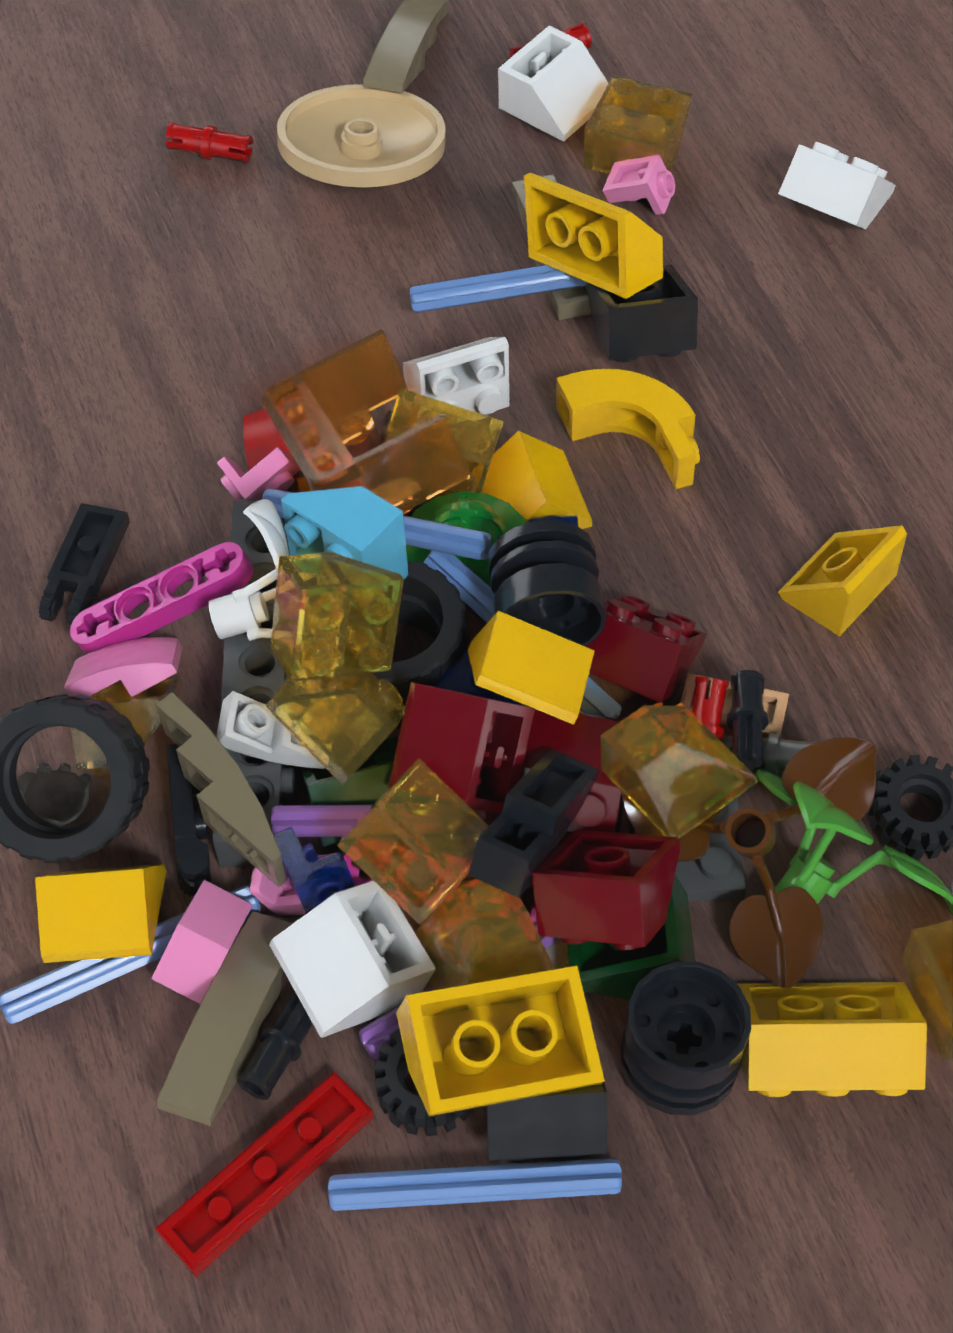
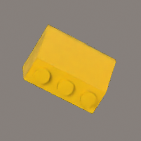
M531 172L524 175L529 258L625 299L663 278V237L632 212Z
M578 966L406 995L396 1012L407 1068L429 1116L602 1084L605 1081Z
M905 982L796 983L793 987L783 989L775 983L737 984L750 1006L751 1032L742 1059V1070L748 1091H757L768 1097L787 1096L791 1091H816L824 1096L838 1097L848 1094L850 1090H873L885 1096H900L907 1093L908 1090H925L927 1022Z

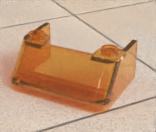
M382 329L270 386L262 396V404L312 491L363 486L402 510L404 515L413 507L471 478L443 413L356 458L348 449L350 445L363 442L372 431L374 419L370 411L409 392Z

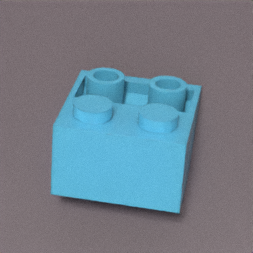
M357 486L289 493L281 500L291 565L302 577L306 579L314 578L328 587L333 595L346 605L354 604L367 614H370L408 576L403 511L365 487Z

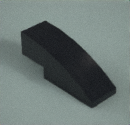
M550 749L507 793L502 813L478 837L468 875L520 898L533 881L532 872L554 852L597 780L599 769Z

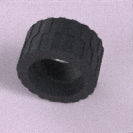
M407 560L408 576L370 614H367L354 604L346 605L333 595L328 587L321 592L318 597V604L313 610L312 633L317 664L324 684V692L329 695L331 703L337 709L340 708L345 712L346 716L355 721H362L369 726L401 728L411 682L459 692L467 679L469 660L467 618L464 601L460 598L459 590L453 583L447 580L446 575L419 561ZM387 624L411 625L424 630L435 638V641L420 654L398 662L370 661L354 654L348 649L350 644L364 632Z
M68 694L49 696L24 703V706L11 709L2 715L0 720V844L7 849L18 852L21 857L29 860L38 859L43 860L44 863H59L64 860H70L71 862L82 859L91 852H97L129 828V823L139 815L143 807L142 802L148 794L150 784L148 782V771L150 770L149 757L146 756L144 741L141 735H138L133 728V723L125 715L117 712L114 706L105 701L100 702L92 699V696L82 694L68 696ZM66 726L82 731L99 746L108 763L111 779L109 797L100 812L83 824L70 827L51 824L36 815L26 804L20 793L16 775L20 751L31 736L45 728Z

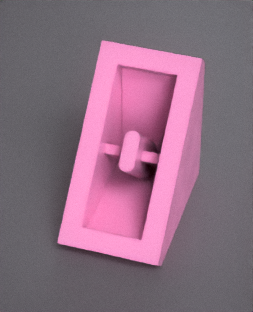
M204 880L178 923L151 980L201 1005L206 992L253 905Z

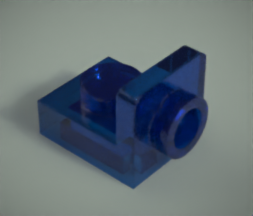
M292 827L273 835L281 853L284 868L306 914L333 894L355 887L341 852H336L319 860L311 843L301 847Z

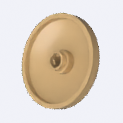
M358 84L329 87L306 94L292 102L281 113L277 122V144L283 159L301 174L332 185L380 187L405 182L433 168L441 159L445 150L446 128L441 114L424 99L405 91L403 93L363 87V85Z

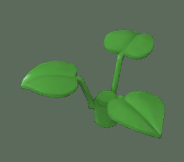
M757 769L751 781L762 782L773 794L791 806L798 803L806 826L798 850L789 862L790 868L775 887L776 894L790 887H800L806 890L816 903L819 904L825 894L835 898L841 888L873 866L881 864L897 869L917 883L941 895L953 915V894L941 879L920 861L887 845L834 881L831 876L836 869L823 859L822 855L835 833H843L868 845L873 843V837L851 815L837 808L828 798L812 787L796 781L793 785L797 799L795 800L785 791L781 777L762 769ZM817 828L825 829L814 850L808 851Z

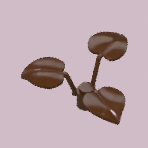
M852 737L833 738L809 745L797 752L786 765L782 776L783 787L792 798L797 800L793 785L796 781H800L823 794L837 808L842 809L859 821L869 811L876 792V745L870 740ZM683 769L665 772L643 784L624 790L622 793L624 807L637 834L680 838L678 862H689L703 857L710 845V832L725 834L728 843L740 855L752 859L766 896L752 895L746 897L738 904L730 919L729 932L731 942L739 957L748 966L772 980L779 987L787 989L798 983L809 971L819 952L823 937L822 914L814 898L800 887H790L776 894L775 886L764 861V856L775 845L776 831L773 825L778 821L800 815L801 810L798 803L778 811L770 810L766 815L754 808H742L734 812L728 821L718 824L715 823V820L719 817L722 809L720 794L710 779L696 771Z

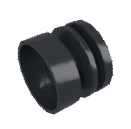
M545 520L516 526L498 537L490 548L488 557L491 591L494 594V615L497 611H501L582 646L595 641L605 628L607 615L602 587L598 582L599 568L596 563L595 545L590 535L575 524L558 520Z
M675 961L654 968L637 983L628 1003L625 1029L620 1047L621 1070L630 1089L645 1104L669 1115H696L715 1108L731 1093L751 1032L750 1006L741 988L721 970L701 962ZM677 1048L686 1049V1054L676 1052Z

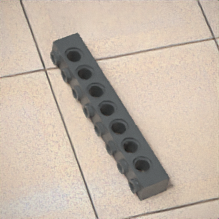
M259 500L233 501L231 542L239 545L253 564L252 577L243 588L276 568L261 532L252 520L243 513L249 505ZM280 518L281 521H282V524H283V528H284V526H285L284 519H283V518ZM290 562L293 580L301 578L302 576L293 568ZM280 578L259 591L263 593L283 584ZM294 591L266 601L269 620L262 622L261 628L292 630V627L301 626L300 597H294ZM247 632L225 638L221 708L223 699L232 691L277 710H280L289 701L298 705L297 679L290 680L291 668H299L300 664L290 642L285 639L258 638L249 641ZM262 673H268V674L263 675V676H257V675L262 674ZM225 748L238 764L259 803L265 804L262 808L270 825L272 808L275 806H286V799L295 798L294 767H287L285 764L266 760L259 764H250L259 758ZM213 830V845L220 867L254 866ZM274 836L279 851L284 854V845H293L294 837Z

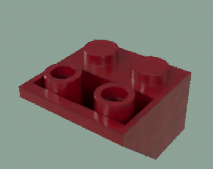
M622 594L621 599H608L604 602L607 615L605 628L595 641L585 646L594 650L589 673L657 702L663 703L675 696L703 646L707 634L694 629L696 622L685 616L667 613V616L664 617L649 611L650 604L635 596Z
M411 682L388 789L462 807L502 813L507 793L520 781L535 708Z

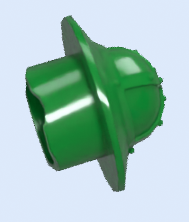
M463 491L436 497L416 509L411 516L422 520L489 533L492 537L491 547L501 535L516 526L526 524L525 519L509 503L487 493ZM406 545L407 560L413 562L419 561L424 563L428 554L432 551ZM455 555L491 588L488 558L477 560Z

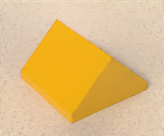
M517 431L474 471V479L479 493H487L509 503L525 519L526 523L558 520L575 524L581 529L592 527L591 516L564 450Z
M903 525L834 533L778 591V594L782 600L840 637L897 576L907 532Z
M497 611L474 637L468 648L475 685L574 725L579 715L594 650Z
M154 864L66 871L35 877L40 951L43 962L51 963L152 955L167 872L165 865Z

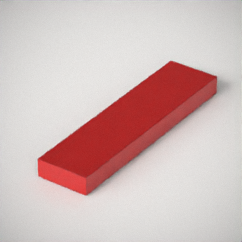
M334 1071L155 1228L158 1236L196 1278L374 1118L373 1110Z

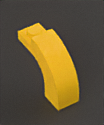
M592 369L556 378V410L571 441L608 432H619L636 436L647 442L656 451L675 490L693 485L695 464L700 462L699 449L693 438L696 415L689 404L676 391L649 376L620 369Z

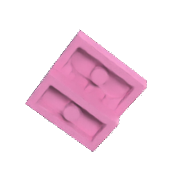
M171 637L140 638L108 645L75 659L64 687L69 696L78 694L91 696L121 680L130 696L133 697L177 673L183 645L178 638Z

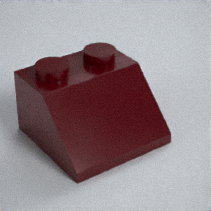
M535 709L520 780L550 749L599 769L597 780L567 831L574 832L578 829L617 833L624 808L622 793L628 786L639 724L579 712L573 725Z
M576 829L532 872L538 936L560 938V941L567 944H581L588 941L611 943L613 947L621 950L645 947L666 921L680 853V838Z

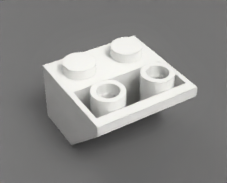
M550 25L498 68L499 108L563 142L613 98L614 94L613 89L582 41Z
M815 141L812 149L799 144L778 194L866 230L892 195L896 185L885 179L887 171L878 168L879 166L854 157L852 163L848 164L849 156Z
M488 337L403 363L405 394L417 419L431 424L432 430L447 427L456 422L479 415L490 414L510 406L509 343L506 337Z
M382 878L333 894L275 936L269 944L321 1038L387 1014L400 1006L406 995L421 993L436 970Z

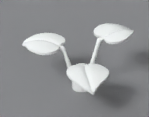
M262 499L249 505L243 513L252 520L261 532L276 568L245 588L233 591V594L209 600L211 620L220 639L247 632L249 641L258 638L285 639L289 641L296 652L306 681L311 711L322 715L325 703L324 684L308 641L303 640L296 630L261 628V623L269 620L266 601L313 582L316 583L319 596L327 587L314 578L306 579L301 577L293 580L282 521L273 502L268 499ZM280 578L283 584L263 593L259 591Z

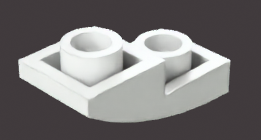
M232 691L223 699L216 738L224 748L251 757L285 765L324 769L329 764L335 720L290 701L280 710H277Z

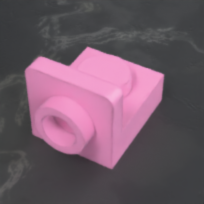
M660 155L614 162L602 191L609 203L636 201L641 198H647L655 215L665 214L671 197L675 193V180L672 173L667 171Z

